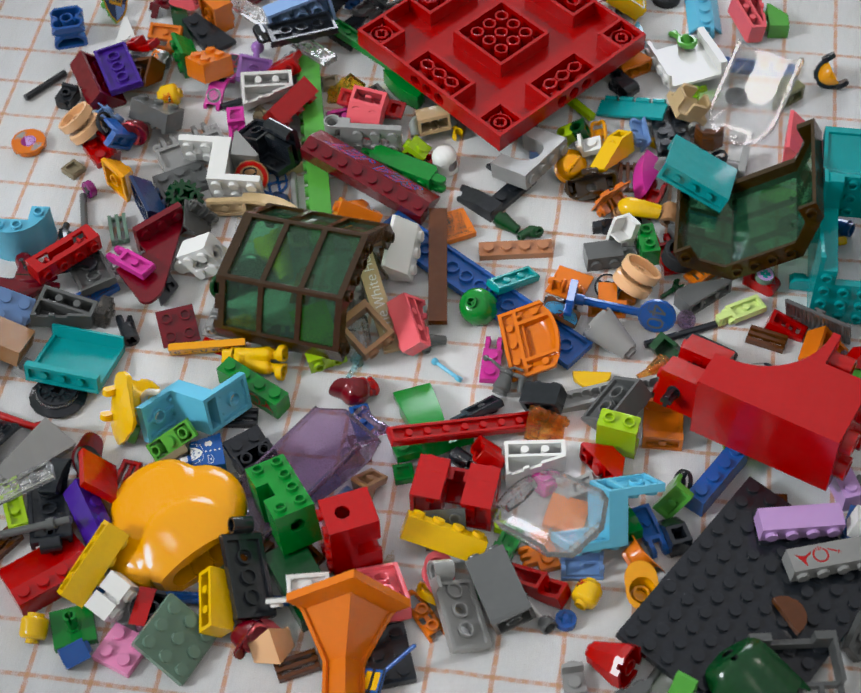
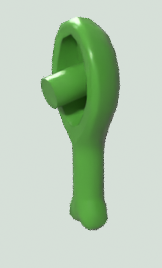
M677 30L668 32L669 37L675 38L678 46L682 49L691 50L697 45V38L689 35V33L680 35Z

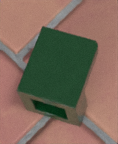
M660 332L649 345L651 351L666 363L672 356L677 357L680 352L679 344L663 332Z

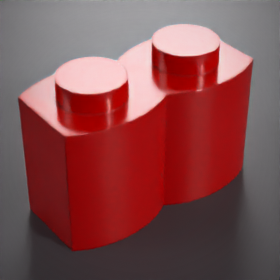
M479 435L470 448V452L473 454V461L481 465H493L502 470L505 465L502 449Z

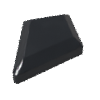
M170 273L164 292L158 298L161 306L166 303L179 287Z

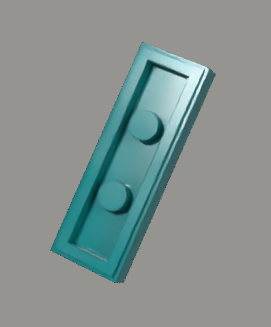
M525 266L487 279L486 285L497 295L537 282L540 275L531 267Z

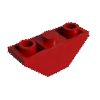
M588 442L581 443L579 458L593 470L596 476H599L601 479L623 476L625 457L613 446Z

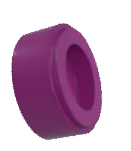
M87 180L81 184L82 190L87 194L88 198L91 199L97 195L96 186L92 181Z

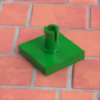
M74 606L49 612L55 653H58L57 650L80 638L83 641L88 640L90 645L99 643L94 613L86 606L82 608Z

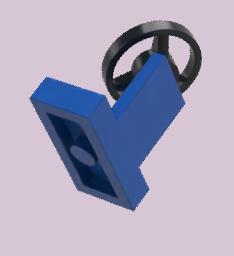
M103 111L96 115L98 130L101 134L108 136L104 144L108 148L130 150L138 136L134 132H129L117 119L111 118L107 112ZM100 121L102 122V125H103V127L105 128V131L102 129V127H101V125H100Z

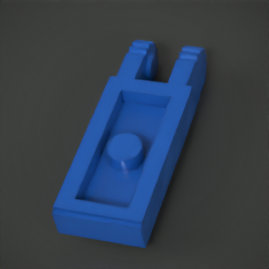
M649 503L632 508L643 527L641 539L644 545L647 546L650 557L652 559L658 557L654 543L659 542L662 553L668 555L670 552Z

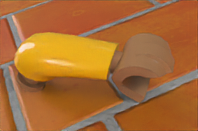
M626 197L618 202V206L613 209V214L615 217L630 213L634 217L656 220L659 218L660 224L668 228L670 221L675 222L677 203L666 202L660 205L634 197Z

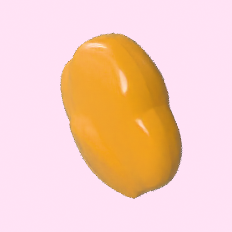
M177 459L155 461L138 469L123 481L117 490V499L111 504V524L130 536L128 537V544L123 550L118 552L116 555L117 560L109 570L122 573L139 587L155 588L162 591H183L199 582V573L210 565L220 568L224 564L219 535L230 534L228 530L229 517L247 515V498L241 483L233 474L221 467L212 465L194 466Z

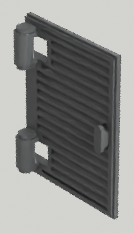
M785 299L787 316L801 320V323L810 329L826 325L832 332L844 338L843 343L851 344V325L825 315L826 311L817 307L813 310L792 300Z

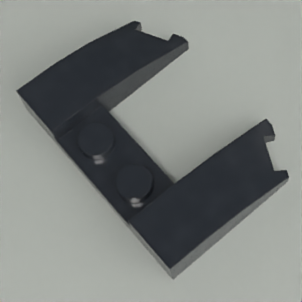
M491 163L486 164V168L490 171ZM507 183L493 196H490L480 190L462 184L460 187L462 194L457 196V201L487 221L492 222L500 211L506 210L530 188L525 190Z

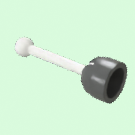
M529 600L534 613L539 618L538 627L544 635L551 633L556 628L557 623L550 616H542Z

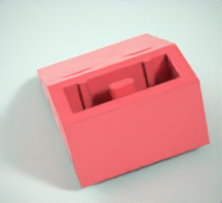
M354 85L349 99L346 118H350V123L383 124L390 100L388 93Z

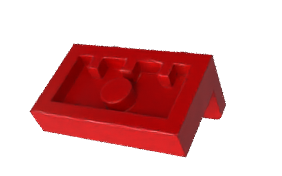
M298 49L274 62L267 71L292 69L293 76L302 70L298 63L303 54Z
M98 130L96 132L97 137L83 143L82 148L97 169L102 168L100 159L111 157L117 153V150L115 148H108L104 144L107 136L101 134Z

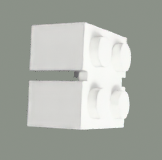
M111 570L99 585L106 592L102 594L100 591L95 590L84 606L103 621L113 623L116 620L120 621L126 613L124 610L126 605L131 604L132 600L137 596L140 587L122 573Z

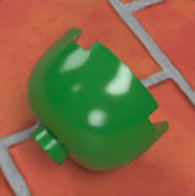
M475 287L469 289L460 299V314L465 321L474 326L486 325L497 314V299L484 288Z

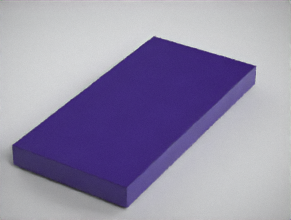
M125 41L93 51L111 97L144 86Z

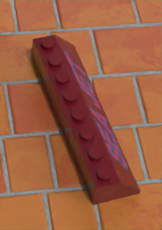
M323 130L310 134L300 148L301 156L304 160L396 212L399 210L421 226L429 215V208H434L440 200V196Z

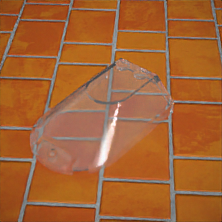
M738 39L711 102L712 107L709 110L712 128L718 131L720 126H724L723 141L737 146L752 145L765 139L774 130L805 62L804 58L800 57L797 60H789L757 50L742 39Z
M545 469L541 470L539 475L534 477L527 475L513 484L497 502V512L493 514V518L502 531L546 557L574 558L604 530L609 499L603 490L559 470Z

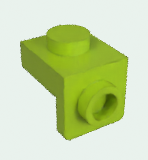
M415 135L411 140L408 138L402 145L404 149L401 153L406 154L409 152L415 158L423 161L432 147Z

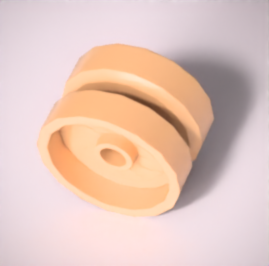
M86 101L78 103L68 111L58 125L64 134H70L69 138L75 145L83 144L98 131L96 125V115L98 113H92L93 109Z
M631 253L625 256L622 261V267L617 268L613 274V280L621 290L641 300L648 298L652 292V287L657 285L661 279L660 271L651 262Z

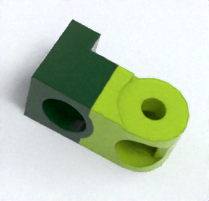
M584 118L561 126L556 132L558 135L567 138V146L577 141V134L581 133L583 139L591 138L590 127Z

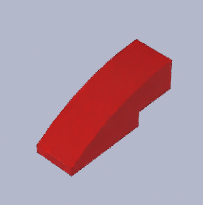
M512 562L527 596L549 606L563 609L572 593L568 583L549 578L547 572Z

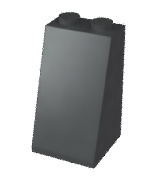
M503 544L492 545L486 552L473 554L468 557L467 561H464L497 635L537 618Z

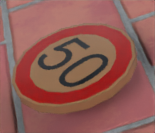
M256 160L241 162L234 174L258 175L261 177L263 188L265 189L268 185L269 173L266 167Z

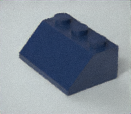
M134 175L129 176L134 201L144 220L167 208L165 200L160 198L159 188H155L152 181Z

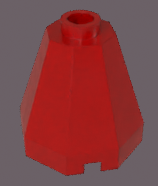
M593 641L585 650L587 662L611 686L618 689L628 688L638 670L634 669L635 665H640L642 660L641 647L631 643Z

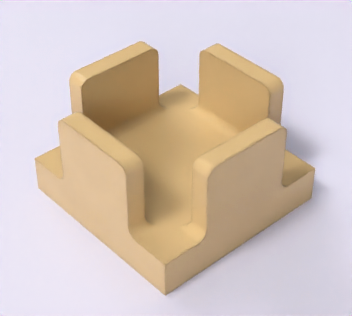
M683 83L676 92L669 91L666 97L676 119L690 123L696 121L701 126L706 124L705 114L712 107V103L706 94H703L699 101L693 97L698 90L697 86Z

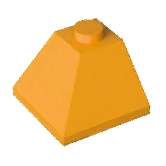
M100 159L107 185L125 201L129 202L132 195L129 176L133 175L130 166H126L118 160Z

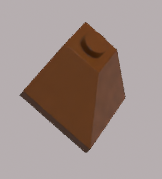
M154 56L133 59L144 85L139 88L148 87L162 80L166 65Z

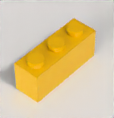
M210 565L199 573V633L222 638L233 631V610L225 569Z

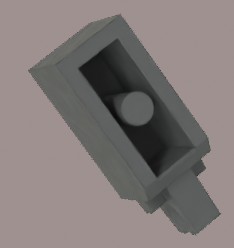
M615 239L583 243V258L587 272L622 267V261L627 254L637 255L635 246H622Z

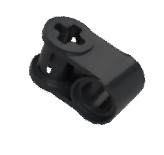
M615 69L610 73L611 80L608 83V88L619 97H632L640 91L639 84L622 70Z

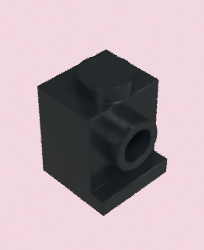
M63 82L61 84L62 88L55 96L57 108L70 111L77 105L81 95L78 85Z

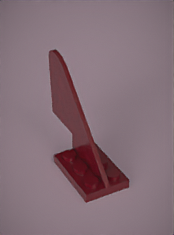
M179 202L132 227L138 253L140 256L153 262L156 269L145 280L140 279L121 267L115 269L142 304L147 305L155 302L164 292L180 235L188 231L183 227L184 212Z

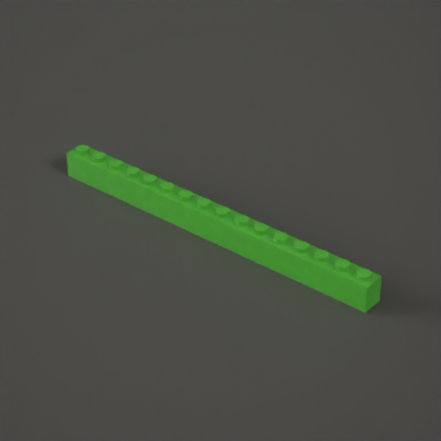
M318 45L298 47L303 55L298 63L302 70L297 73V75H300V77H297V82L305 76L318 90L315 94L317 98L310 105L306 103L303 106L305 110L299 115L300 122H303V124H300L301 135L304 134V136H301L302 145L310 134L319 130L324 131ZM303 161V170L307 172V174H304V184H308L305 187V197H309L308 200H305L306 209L332 214L329 173L308 161ZM308 229L309 237H312L310 239L309 251H314L322 231ZM328 233L319 257L335 256L334 235Z

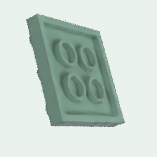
M169 593L131 643V646L176 684L182 686L217 637L200 634L199 616L173 593Z

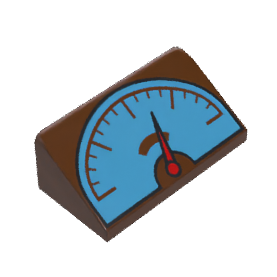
M548 296L543 306L550 310L556 320L575 329L581 313L573 309L571 317L563 315L565 304L552 296Z

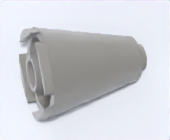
M607 307V311L603 309L591 320L589 331L585 329L583 332V336L623 359L626 357L631 358L637 351L635 349V342L609 307Z

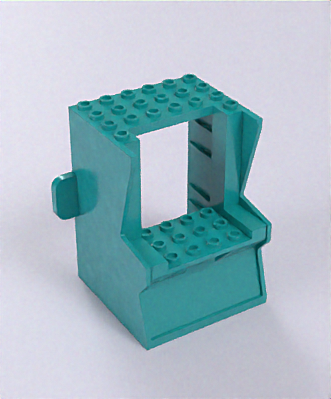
M825 126L822 140L824 218L808 247L807 276L804 273L789 274V289L807 291L808 308L814 310L817 307L826 311L825 315L844 323L861 325V281L836 279L838 274V216L861 218V129ZM811 190V195H810L809 203H810L811 200H812V190ZM798 220L794 221L791 226L798 224ZM798 230L790 233V240L795 241L798 237Z

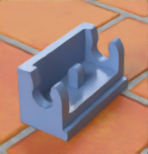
M601 550L599 553L584 552L580 556H572L567 551H561V581H579L587 577L603 580L604 550Z

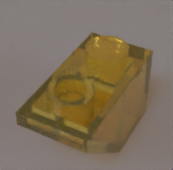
M350 73L328 89L327 102L329 104H337L341 87L353 90L354 85L365 87L366 84Z

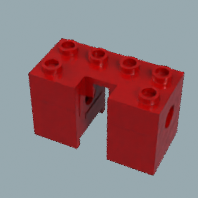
M421 454L409 492L410 510L444 509L445 503L460 505L461 508H465L466 527L491 532L501 493V468L471 463L469 469L451 466V459L437 457L433 454Z
M367 486L318 500L319 509H316L315 512L318 522H322L323 525L321 527L323 543H320L323 555H326L329 573L333 572L335 576L352 569L383 564L382 547L377 539L381 538L380 520Z

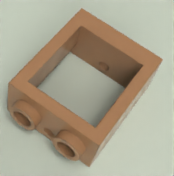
M363 299L347 312L345 337L364 361L369 358L373 359L378 355L382 347H388L394 341L395 331L366 299ZM368 312L385 331V334L365 349L349 331L348 327Z

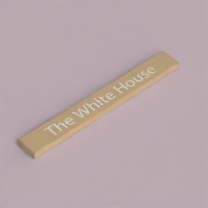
M347 236L354 255L360 238ZM372 252L367 259L366 269L362 271L361 282L363 283L368 303L393 329L392 319L388 315L386 303L388 299ZM374 320L380 338L385 334V331ZM396 334L392 344L388 347H382L384 354L400 351Z

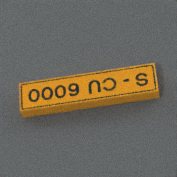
M245 338L168 344V351L171 356L217 353L231 347H247Z

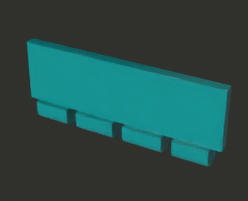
M606 95L605 100L600 102L596 116L630 119L646 117V120L663 121L668 104H666V99L653 98L651 103V98L637 97L635 102L634 97L620 96L618 101V96Z

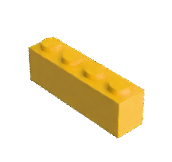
M417 509L407 511L399 532L400 539L467 561L468 557L473 554L484 553L488 544L487 536L479 530H473V532L466 530L461 524L453 523L452 525L446 523L441 517L434 516L432 518Z
M104 519L56 592L82 608L92 596L96 586H99L104 580V574L107 569L115 564L117 560L116 555L126 547L130 535Z

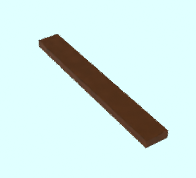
M429 208L428 325H447V208Z

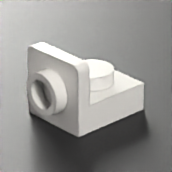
M581 133L577 134V141H575L577 152L580 151L582 157L598 154L602 147L600 135L583 139Z

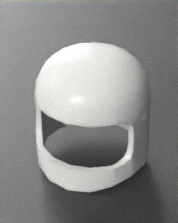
M441 145L435 148L432 153V163L437 167L438 174L448 177L458 172L459 165L456 160V151L449 145ZM455 162L457 164L456 168L453 171H449V166Z

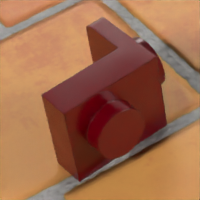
M169 0L150 1L149 11H152L150 18L157 19L159 8L169 9Z

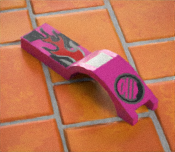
M230 53L234 70L233 75L209 83L203 104L204 109H207L209 104L216 105V111L220 112L228 83L235 84L236 82L235 77L239 55Z

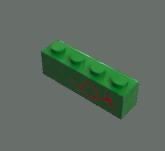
M230 356L216 368L219 383H223L239 371L245 373L252 404L276 419H279L291 407L288 392Z

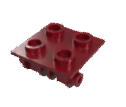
M192 304L155 312L163 348H168L170 343L201 340Z

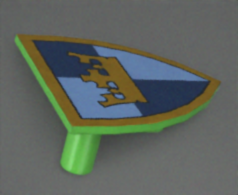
M102 0L100 5L103 9H106L108 16L117 24L126 14L128 0Z

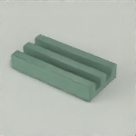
M121 213L122 216L115 214V217L112 218L111 215L107 216L112 246L130 243L125 213ZM119 221H123L126 238L123 240ZM113 222H116L118 241H115Z

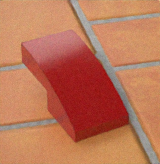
M144 35L133 37L126 42L128 49L136 52H148L160 44L158 37L146 40Z

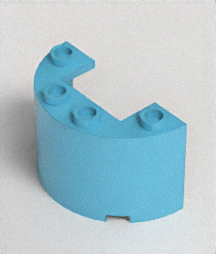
M32 206L28 220L0 219L1 259L15 262L16 256L22 252L33 256L56 242L58 233L50 207Z

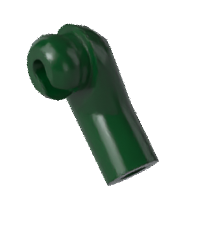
M530 225L517 233L516 238L518 240H525L528 237L540 238L544 230L541 226Z

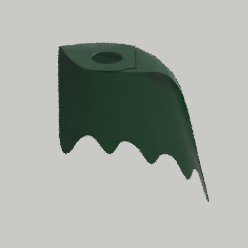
M754 637L745 638L724 649L711 662L705 672L706 681L711 693H798V688L811 691L804 680L768 645ZM733 649L728 656L722 658L724 653ZM737 655V656H738V659L735 660V661H732L731 658H732L733 656Z

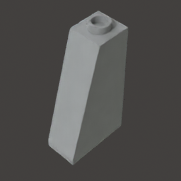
M45 417L0 464V483L2 485L13 483L14 485L47 466L53 458H60L72 451L76 443Z

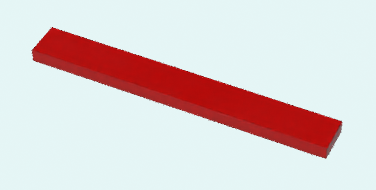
M534 411L389 426L386 428V434L391 447L475 438L479 435L484 437L536 431L540 429L541 425Z

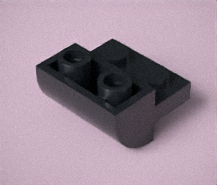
M258 424L222 443L232 460L233 467L240 475L246 473L245 469L278 456L268 437L264 436Z

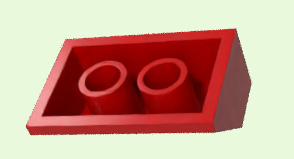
M304 76L262 116V119L274 118L288 126L293 121L291 118L293 115H300L305 110L303 106L306 103L310 105L317 98L315 94L318 90Z

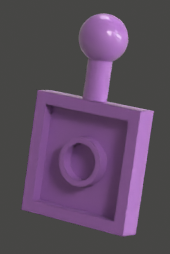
M258 41L252 43L251 50L253 56L240 53L235 81L240 82V72L267 71L270 68L273 60L260 57V54L264 51V44Z

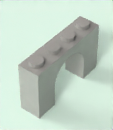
M536 126L522 135L523 149L538 152L539 156L530 160H518L501 153L491 162L492 177L527 190L555 165L560 158L566 155L568 152L566 137Z

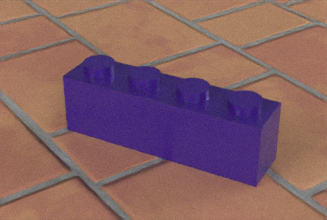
M74 479L63 493V496L87 546L102 521L105 519L111 523V520L101 498L81 488L80 480Z

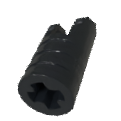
M122 315L115 316L120 335L124 336L125 346L130 347L138 344L140 338L132 315L127 316L126 322H124Z
M456 446L448 459H451V463L458 468L469 469L470 464L475 463L472 459L473 455L460 446Z

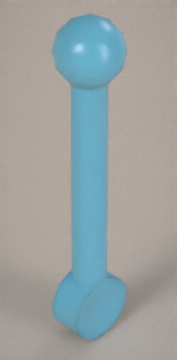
M437 358L431 360L433 365L439 366L454 377L456 381L462 382V377L442 365Z

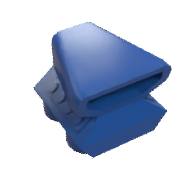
M77 5L53 8L50 12L52 36H55V48L63 50L87 46L88 40L84 32L83 9Z

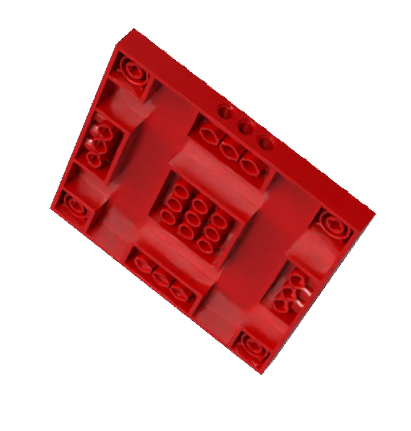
M403 0L357 29L358 45L498 151L504 149L644 50L646 33L597 0Z

